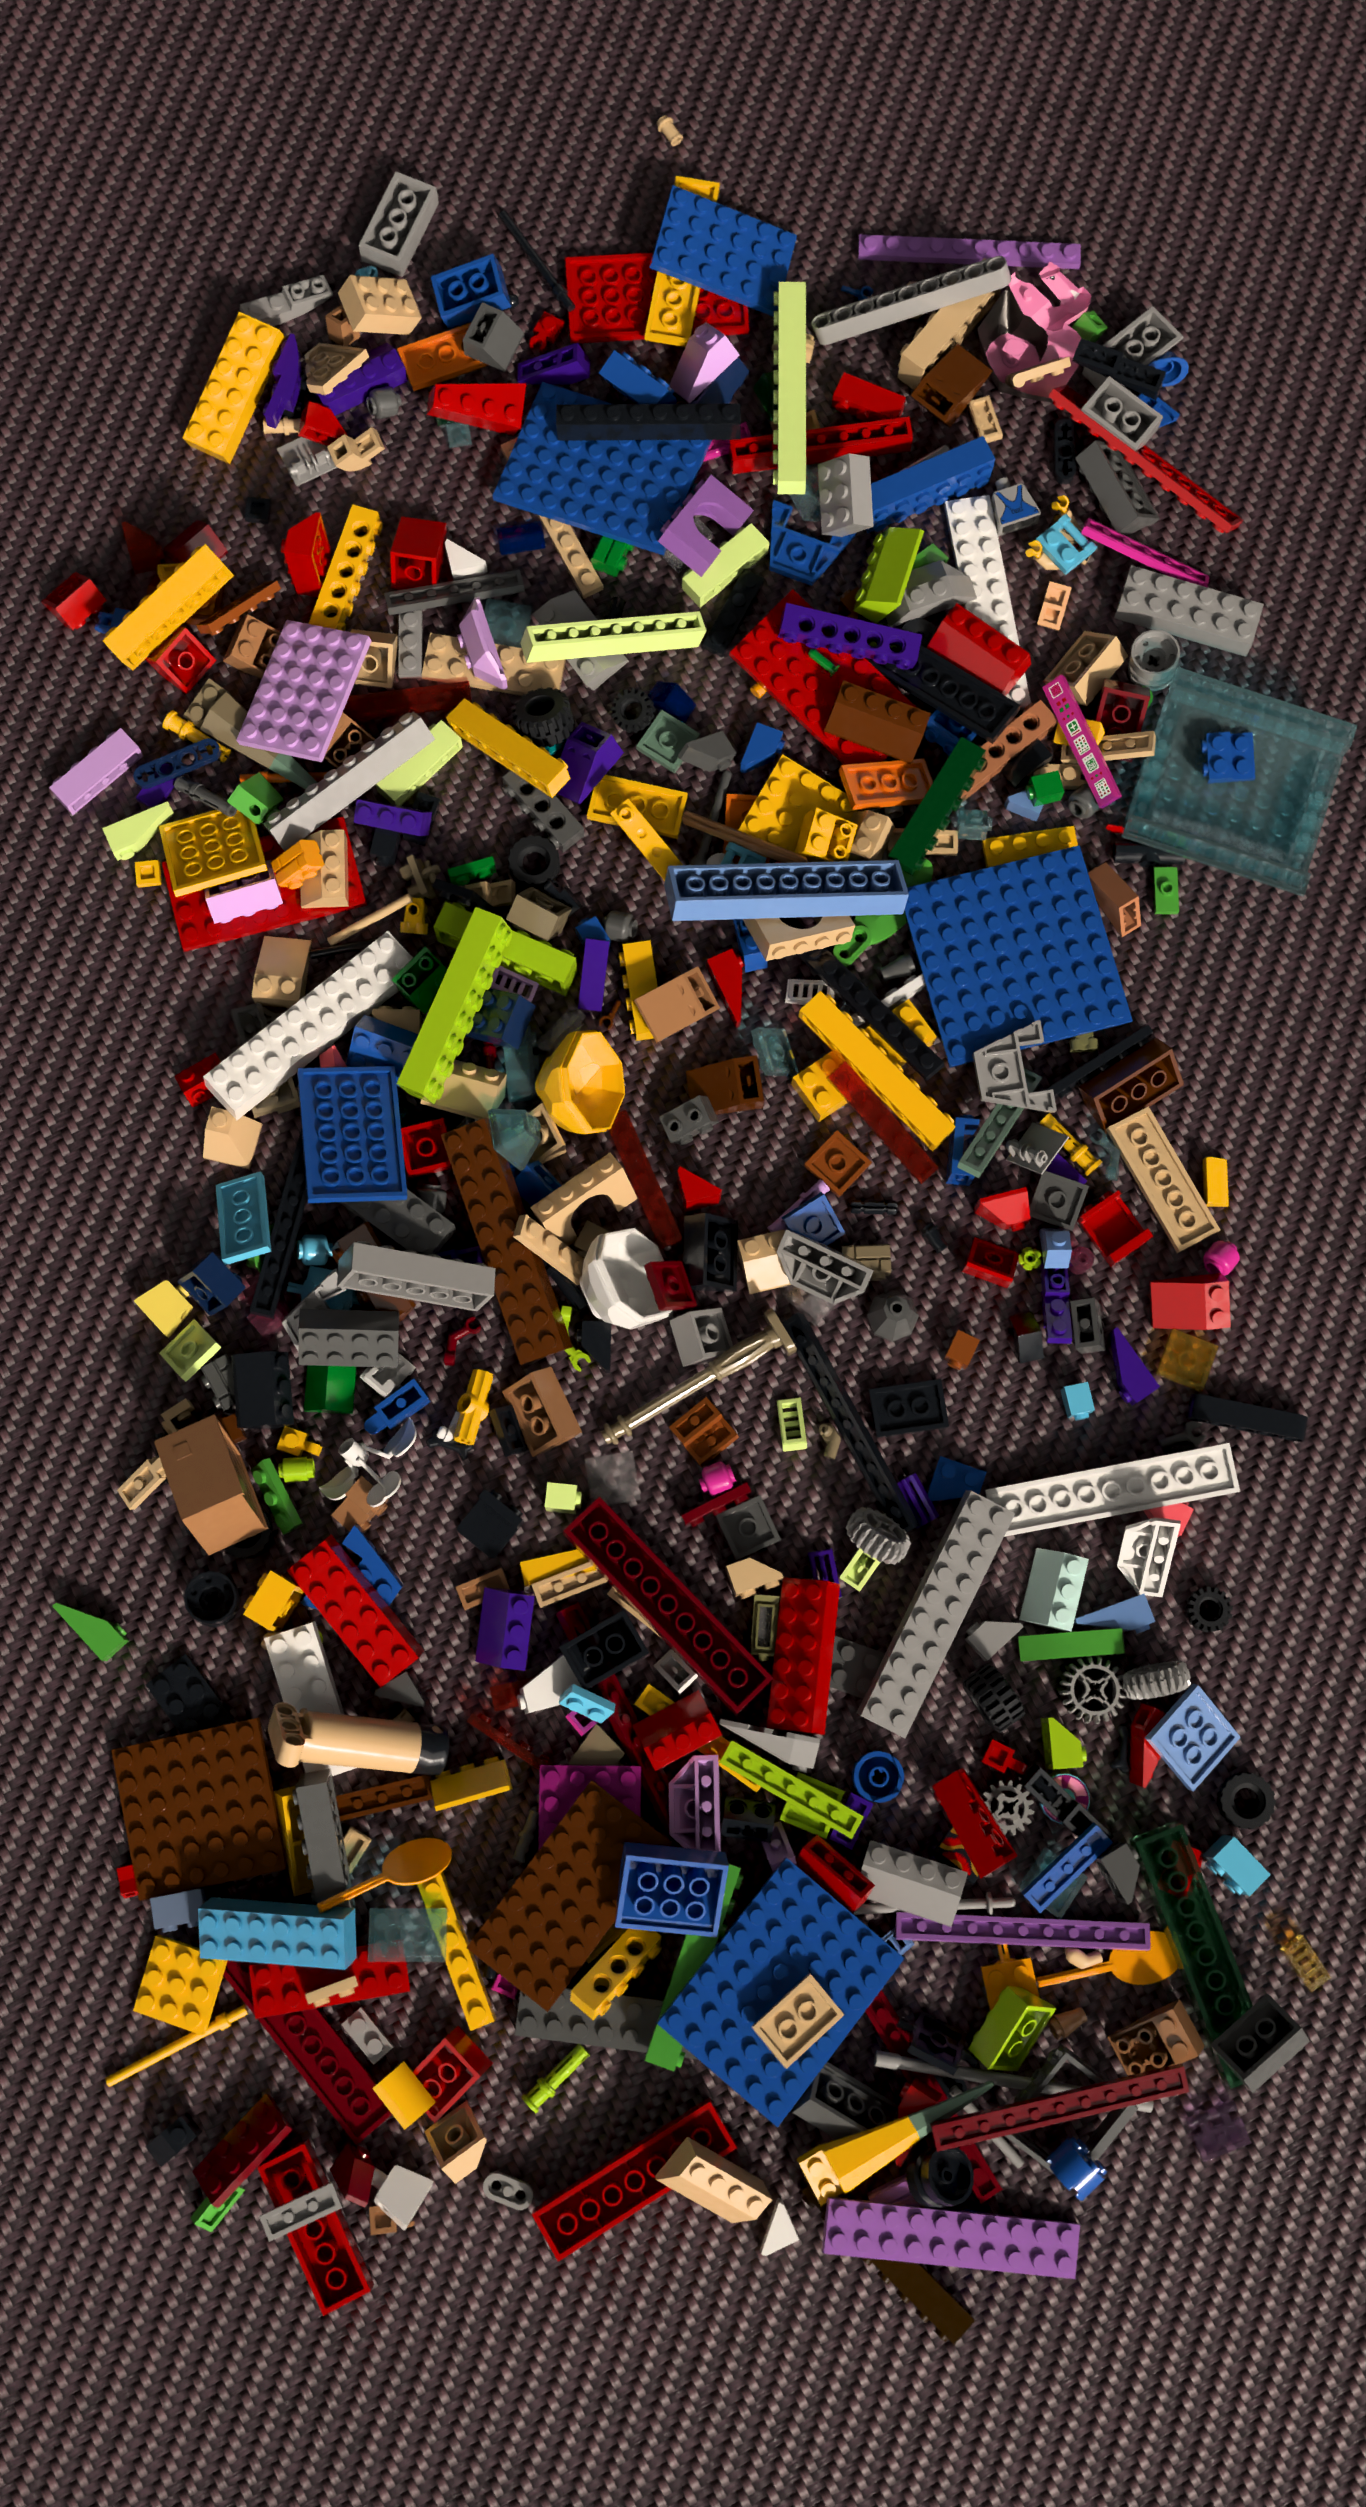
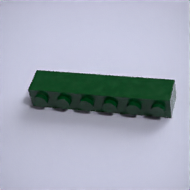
M963 737L960 738L888 855V860H899L901 869L912 876L916 870L920 871L926 862L924 856L927 851H933L939 840L936 837L940 830L944 832L951 820L948 817L951 812H956L963 801L961 799L964 791L969 792L975 781L973 776L977 771L981 772L987 762V759H985L986 750Z

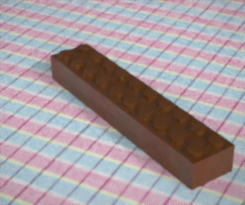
M483 1118L441 1134L487 1267L495 1268L494 1290L520 1365L572 1348L573 1346L542 1258L513 1237L518 1218L521 1215H525L526 1211L494 1119Z

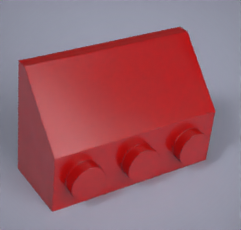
M699 1690L632 1725L655 1771L722 1736Z

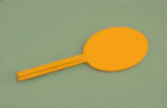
M420 1838L406 1842L387 1855L382 1865V1873L318 1903V1911L324 1912L387 1881L396 1885H415L426 1882L439 1875L449 1865L452 1857L451 1847L445 1841L436 1838Z
M1150 1931L1151 1950L1112 1949L1109 1961L1101 1962L1085 1969L1075 1968L1036 1977V1983L1038 1988L1111 1971L1114 1976L1126 1983L1136 1985L1152 1984L1166 1979L1178 1969L1183 1959V1949L1178 1940L1164 1932Z

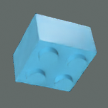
M1222 1835L1202 1855L1207 1860L1205 1863L1206 1867L1215 1875L1219 1874L1225 1879L1223 1884L1233 1894L1236 1892L1238 1895L1251 1896L1271 1875L1234 1836Z

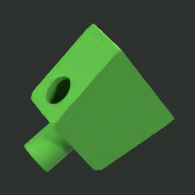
M257 773L240 783L227 802L254 823L260 824L272 813L280 811L278 808L283 802V797L262 774Z

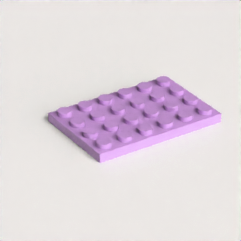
M286 620L236 739L239 745L323 762L372 642L370 637Z

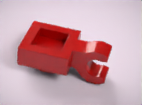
M994 1739L991 1740L981 1761L1002 1773H1005L1008 1767L1024 1775L1028 1766L1012 1758L1015 1750Z

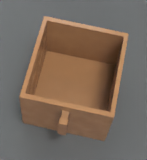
M215 1414L154 1441L181 1520L208 1555L269 1529L242 1455Z

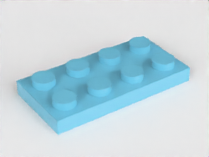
M256 1172L217 1184L216 1196L221 1259L223 1263L228 1265L271 1252L265 1179L262 1172Z

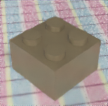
M530 887L516 895L506 920L512 922L511 925L516 929L527 930L532 933V936L537 940L549 941L561 934L572 908Z

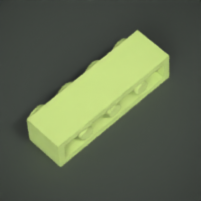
M752 523L746 528H740L730 541H724L719 545L720 554L702 577L692 569H689L683 575L682 589L699 608L737 579L744 569L748 570L768 554L769 541Z
M442 720L428 728L435 738L432 743L376 784L377 791L390 804L402 806L463 747L461 738Z

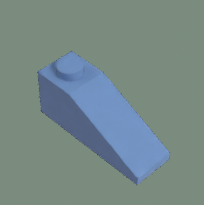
M1141 1594L1075 1618L1073 1625L1105 1629L1122 1628L1123 1631L1135 1629L1137 1634L1149 1630V1624L1155 1622L1145 1594Z

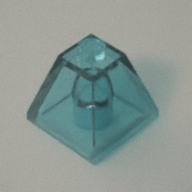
M488 1110L494 1150L519 1171L525 1169L541 1141L539 1131L541 1124L535 1116H531L526 1110Z

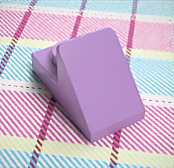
M781 1821L774 1823L771 1843L762 1842L773 1872L784 1858H788L794 1864L797 1863Z

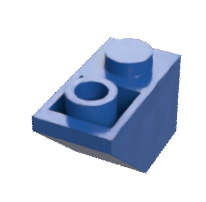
M733 919L738 949L744 963L745 973L768 968V961L764 959L743 919Z

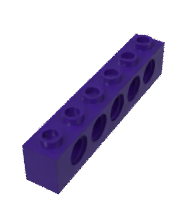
M786 603L782 613L778 637L783 638L788 643L800 642L810 648H826L829 652L835 654L843 652L851 654L856 659L869 658L878 664L890 663L895 664L900 669H913L918 659L922 634ZM805 624L809 627L810 630L803 631L800 629L799 625ZM821 630H829L832 636H825ZM844 635L853 636L855 641H847ZM867 640L875 641L877 647L869 646ZM889 646H897L900 652H893Z

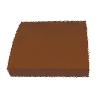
M707 1397L669 1426L675 1437L701 1468L739 1438L738 1434Z

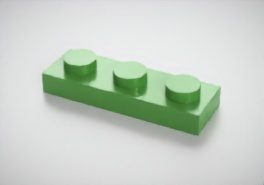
M271 1459L262 1460L251 1469L253 1478L259 1485L264 1495V1500L269 1506L277 1526L284 1535L301 1525L302 1521Z

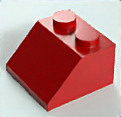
M74 572L41 602L65 627L74 630L81 628L86 623L85 619L91 614L98 613L103 608L102 604L107 600L90 578Z
M182 626L145 659L162 677L185 694L189 693L216 661L190 631Z

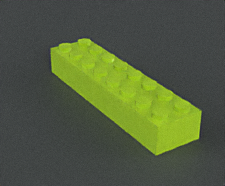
M475 907L396 1083L409 1095L434 1105L436 1100L442 1097L444 1082L446 1078L451 1076L454 1069L453 1062L456 1056H459L463 1050V1040L466 1033L469 1034L472 1030L473 1017L476 1012L480 1011L483 1004L482 997L485 991L489 990L492 985L494 970L500 966L503 959L502 952L505 946L507 947L512 940V930L501 916Z

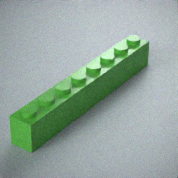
M729 1864L717 1937L685 1935L658 2020L713 1951L717 1940L723 1938L727 1925L723 1924L725 1915H731L735 1900L731 1899L734 1889L739 1890L743 1875L739 1874L741 1868ZM656 2024L644 2061L675 2071L676 2066L681 2068L686 2052L681 2051L683 2046Z

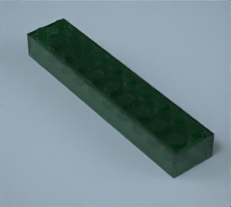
M1174 1821L1130 1838L1129 1841L1139 1855L1137 1862L1140 1865L1142 1875L1221 2080L1227 2087L1232 2089L1243 2083L1210 2044L1244 2015L1253 2004L1183 1824ZM1192 1874L1193 1878L1190 1883L1187 1894L1178 1893L1176 1895H1172L1168 1893L1169 1890H1172L1174 1892L1184 1891L1188 1885L1187 1877Z

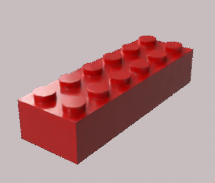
M329 1535L286 1570L380 1688L420 1658L424 1652V1649L332 1535Z
M783 1577L767 1728L825 1735L840 1584L824 1580Z
M400 1939L356 1947L357 1958L346 1970L267 1963L250 1965L249 1971L255 2019L314 2009V2003L308 2004L305 1994L356 1976L358 1986L354 1987L355 1993L340 1998L339 1993L329 1997V2003L316 2008L410 1992L404 1940Z
M309 2138L265 2160L257 2167L275 2208L329 2183ZM341 2209L287 2233L323 2316L372 2290L374 2282Z

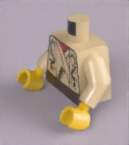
M1064 495L1058 496L1060 504L1056 501L1052 503L1051 507L1055 511H1060V513H1056L1047 529L1054 525L1064 514H1067L1071 518V523L1081 532V527L1070 509L1067 508L1069 506L1068 498ZM1064 528L1060 531L1079 552L1083 550ZM1034 540L1028 543L1032 548L1026 550V556H1033L1032 559L1036 560L1045 570H1060L1042 551V545L1039 541ZM1090 556L1087 557L1083 562H1081V564L1086 565Z

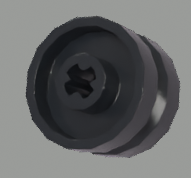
M930 2147L917 2151L910 2158L907 2166L906 2180L909 2191L916 2202L926 2208H941L961 2204L970 2196L974 2185V2172L970 2160L958 2147L939 2152L936 2151L935 2147Z

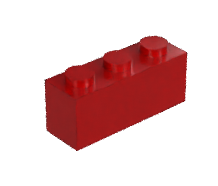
M843 372L833 394L832 407L836 408L839 412L852 414L862 421L871 422L900 418L904 410L906 397Z
M818 1835L802 1848L796 1859L797 1863L795 1865L852 1914L865 1903L875 1886Z

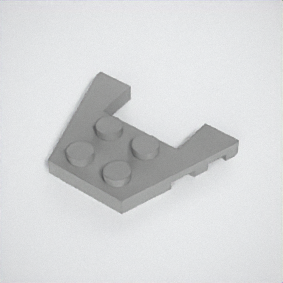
M1040 1020L972 1054L981 1101L1050 1113L1057 1111L1053 1089L1028 1093L1020 1046L1044 1042Z
M334 1269L282 1320V1324L298 1352L300 1309H330L325 1300L347 1290V1288L337 1287V1269Z

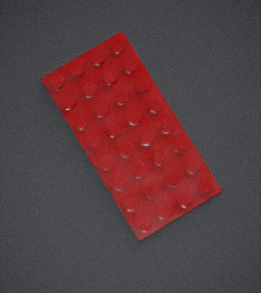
M653 253L565 257L568 296L575 304V309L569 312L570 343L645 340L646 326L657 271L649 268ZM700 288L692 335L699 326L708 323L725 335L749 334L748 307Z
M792 589L730 651L729 656L843 765L884 762L889 757L888 755L824 732L837 692L843 680L910 706H916L866 658L856 659L851 654L843 652L835 654L829 652L826 648H810L804 643H788L783 638H779L778 633L786 603L813 609ZM805 624L799 625L800 629L803 631L810 630L809 627ZM821 630L825 636H832L829 630ZM811 649H816L834 665H840L832 677H830V673L809 657L808 652Z
M344 816L326 821L309 835L320 830L344 829L348 845L349 907L301 908V887L289 889V887L279 886L283 904H280L275 909H263L251 916H240L233 918L232 921L227 923L219 922L214 924L205 899L204 889L176 897L167 861L161 862L183 951L186 952L367 906ZM272 835L260 837L265 861L271 859L272 862L285 852Z

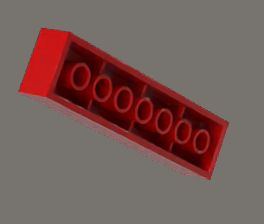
M710 2097L533 2208L532 2217L558 2262L672 2190L657 2181L655 2176L687 2137L722 2157L737 2148L734 2138Z

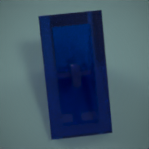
M657 681L648 694V697L654 703V707L665 711L682 723L686 722L696 707L694 701L677 683Z

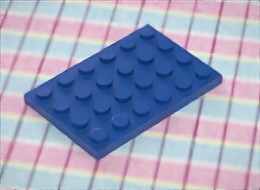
M673 185L669 193L649 268L774 317V311H778V306H774V291H778L779 282L786 281L797 235Z
M395 1066L298 1068L297 1076L308 1203L407 1200Z

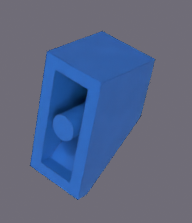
M757 722L742 759L740 772L745 774L773 762L777 753L781 755L785 745V741L782 740L783 731Z

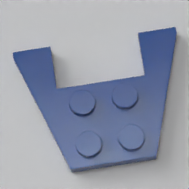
M774 500L772 505L769 570L812 586L855 538L856 533L844 537L832 536L830 543H826L790 530L786 526L793 507Z
M355 1524L342 1544L363 1558L357 1567L388 1606H390L404 1585L388 1563L375 1550L372 1542L362 1533L363 1530L360 1526ZM305 1596L301 1604L317 1609L310 1599Z

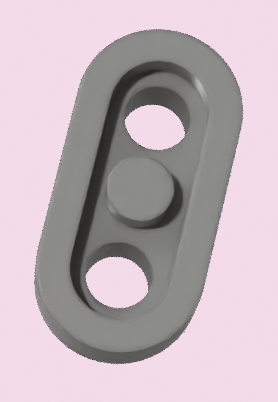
M498 2171L490 2173L484 2180L483 2191L491 2200L516 2210H524L532 2203L533 2189L527 2182ZM496 2180L501 2183V2188L494 2189L492 2187V2182ZM518 2190H522L525 2192V2197L523 2199H519L516 2197V2192Z

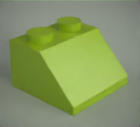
M1041 1718L1045 1769L1084 1767L1083 1762L1087 1760L1085 1746H1081V1741L1056 1719Z

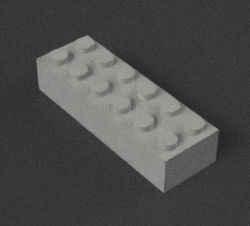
M1131 565L1114 618L1153 630H1163L1173 636L1246 657L1253 644L1264 604Z
M365 1241L354 1242L339 1259L337 1287L478 1311L494 1296L495 1268L487 1267L484 1263L470 1264L465 1263L462 1259L448 1260L436 1254L421 1255L417 1254L414 1250L400 1251L394 1250L391 1246L378 1247L372 1246Z

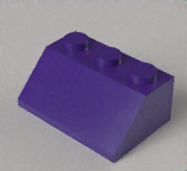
M484 1587L475 1662L498 1668L525 1671L535 1597L534 1592Z

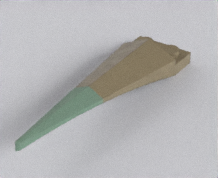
M210 678L206 681L184 713V718L192 721L203 732L304 789L311 784L318 783L292 756L239 745L236 739L248 711Z

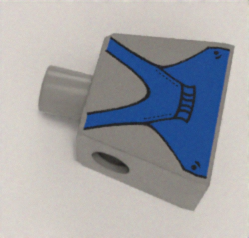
M1007 477L997 480L995 485L998 491L994 492L991 498L997 535L1001 536L1038 524L1041 512L1024 484L1020 483L1011 486Z

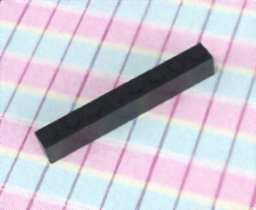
M741 403L557 405L558 441L740 440Z

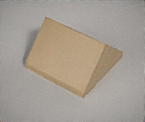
M544 1103L538 1105L513 1125L530 1163L539 1160L543 1164L566 1153V1144L555 1122L549 1116Z

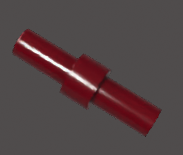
M484 1042L482 1057L485 1059V1065L488 1069H495L496 1047L493 1046V1043Z

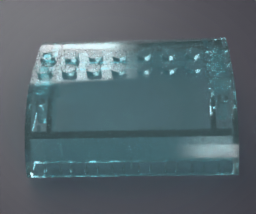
M1177 667L1153 730L1156 734L1155 756H1147L1143 759L1124 819L1121 837L1304 897L1311 877V873L1308 872L1343 757L1352 745L1357 725ZM1230 732V734L1253 732L1255 780L1207 784V777H1203L1202 763H1206V755L1201 753V740H1205L1206 733Z

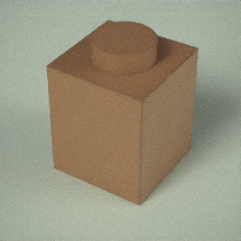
M343 305L325 315L330 340L340 346H348L360 338V332L352 330Z

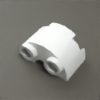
M398 1353V1368L368 1367L361 1374L360 1378L386 1399V1397L388 1398L401 1388V1383L408 1375L413 1373L416 1367Z

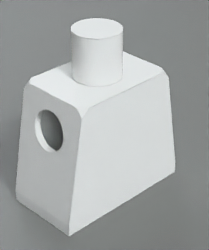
M398 2165L393 2167L389 2175L375 2168L371 2185L379 2189L375 2196L374 2202L400 2228L406 2230L434 2181Z

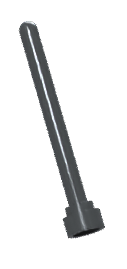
M728 770L722 773L709 816L710 820L716 822L718 821L731 779V772ZM704 832L698 855L691 859L690 865L707 864L708 859L706 857L713 835Z

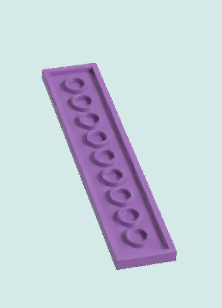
M828 2197L822 2252L832 2255L1075 2279L1080 2224L1067 2221Z

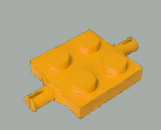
M997 1944L1000 1960L994 1964L981 1966L990 2011L999 2000L1000 1993L1007 1986L1022 1987L1039 1997L1031 1957L1021 1959L1010 1958L1008 1946L1003 1944V1954L1001 1944Z

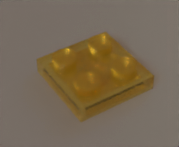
M1172 1329L1155 1375L1202 1392L1219 1346Z

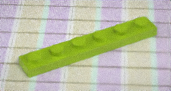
M732 1740L719 1762L851 1839L864 1817Z

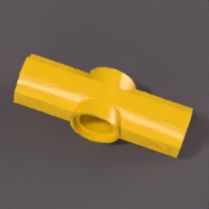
M473 1369L467 1391L460 1397L457 1403V1410L460 1412L453 1436L456 1442L474 1445L480 1422L489 1413L490 1405L487 1402L493 1374L488 1371Z

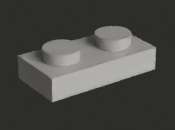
M362 2006L341 2024L373 2065L394 2047Z

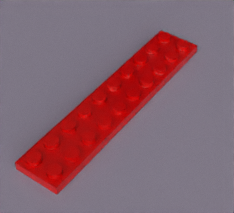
M1064 385L1053 388L1048 397L1053 400L1054 406L1071 413L1070 417L1075 422L1084 423L1088 426V431L1096 437L1101 436L1106 440L1105 444L1114 451L1118 449L1124 454L1123 458L1131 464L1136 463L1142 468L1141 472L1144 475L1157 479L1160 482L1159 486L1168 492H1174L1179 502L1184 505L1189 504L1196 509L1194 512L1202 519L1207 518L1213 522L1212 526L1217 531L1229 533L1240 526L1243 521L1242 518L1145 445L1134 451L1083 413L1081 409L1088 400L1071 387Z

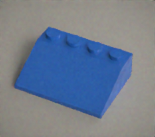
M624 1842L615 1927L717 1937L729 1868L726 1852Z

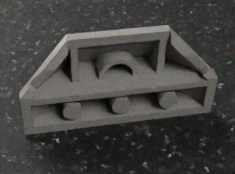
M941 560L912 570L901 605L886 616L888 625L895 628L904 625L909 620L924 618L953 608L956 603L961 605L977 599L970 576Z
M787 1229L776 1251L791 1285L833 1305L864 1293L874 1272L873 1269L856 1259Z

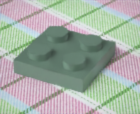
M661 710L636 745V750L671 772L676 773L683 763L678 757L679 753L686 743L699 739L700 733Z

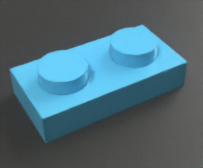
M572 1684L560 1695V1705L599 1723H603L615 1712V1703L575 1684Z

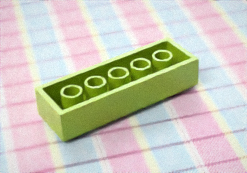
M445 902L434 925L437 941L457 949L473 913L466 911V908L461 904ZM512 930V940L507 947L505 946L502 952L503 959L500 966L535 981L542 987L566 996L577 974V963L574 954L566 949L557 950L545 940L540 939L536 941L530 938L531 936L524 931L518 930L515 932Z

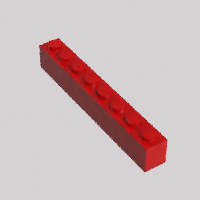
M910 417L806 430V465L823 463L848 453L876 456L910 451L913 441ZM773 434L730 440L729 458L732 474L777 469L778 465L773 464V450H778V444H773Z

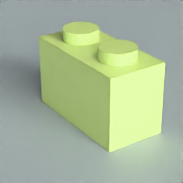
M547 1482L546 1511L576 1514V1508L581 1509L582 1492L578 1491L577 1485Z

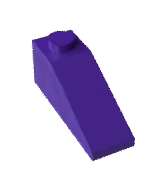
M578 343L518 363V383L573 384L590 378V359Z
M1116 1327L1109 1333L1117 1384L1120 1389L1119 1394L1126 1403H1130L1133 1406L1160 1386L1119 1328Z

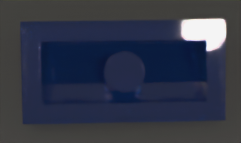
M541 521L496 529L501 555L544 549L546 547Z

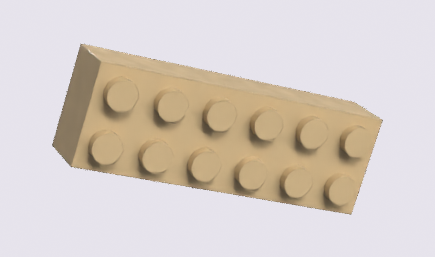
M1002 288L940 308L938 312L934 311L927 321L928 324L924 328L920 327L914 335V340L910 344H905L900 352L901 360L897 366L899 368L897 378L915 390L924 376L957 344L960 345L1000 298Z

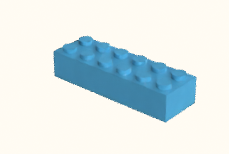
M211 1897L198 1908L200 1958L346 1970L357 1958L355 1908L333 1907L324 1912H319L317 1905Z

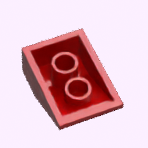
M1222 1273L1149 1281L1152 1328L1211 1330L1231 1327L1229 1280Z
M459 2026L450 2032L413 2071L414 2075L436 2101L425 2112L434 2123L493 2064Z

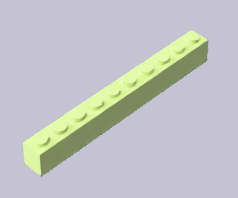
M779 282L778 291H774V306H778V311H774V325H778V331H774V345H778V350H774L773 364L778 365V370H774L773 384H778V390H774L773 404H778V410L773 411V424H778V430H773V444H778V450H773V464L778 465V470H773V485H778L777 494H805L806 282Z

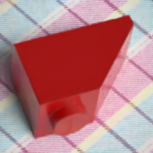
M309 401L302 411L298 436L329 446L344 434L347 435L330 408L324 407L317 402Z

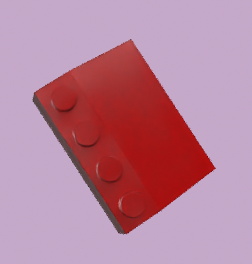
M958 603L955 604L943 619L927 646V649L1005 696L1032 664L1029 652Z

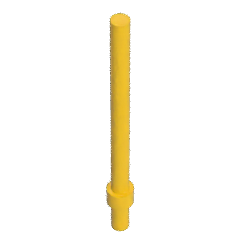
M244 2004L229 2013L223 2012L216 2016L215 2020L209 2023L206 2034L199 2035L191 2032L105 2077L107 2085L111 2087L219 2029L223 2031L232 2026V2022L249 2014L246 2005Z

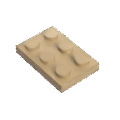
M808 1974L755 2022L751 2028L782 2066L787 2069L839 2021L844 2014L815 1978Z

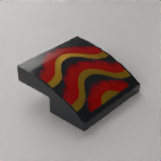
M951 1826L932 1853L948 1866L968 1872L966 1880L973 1885L979 1878V1875L954 1827Z

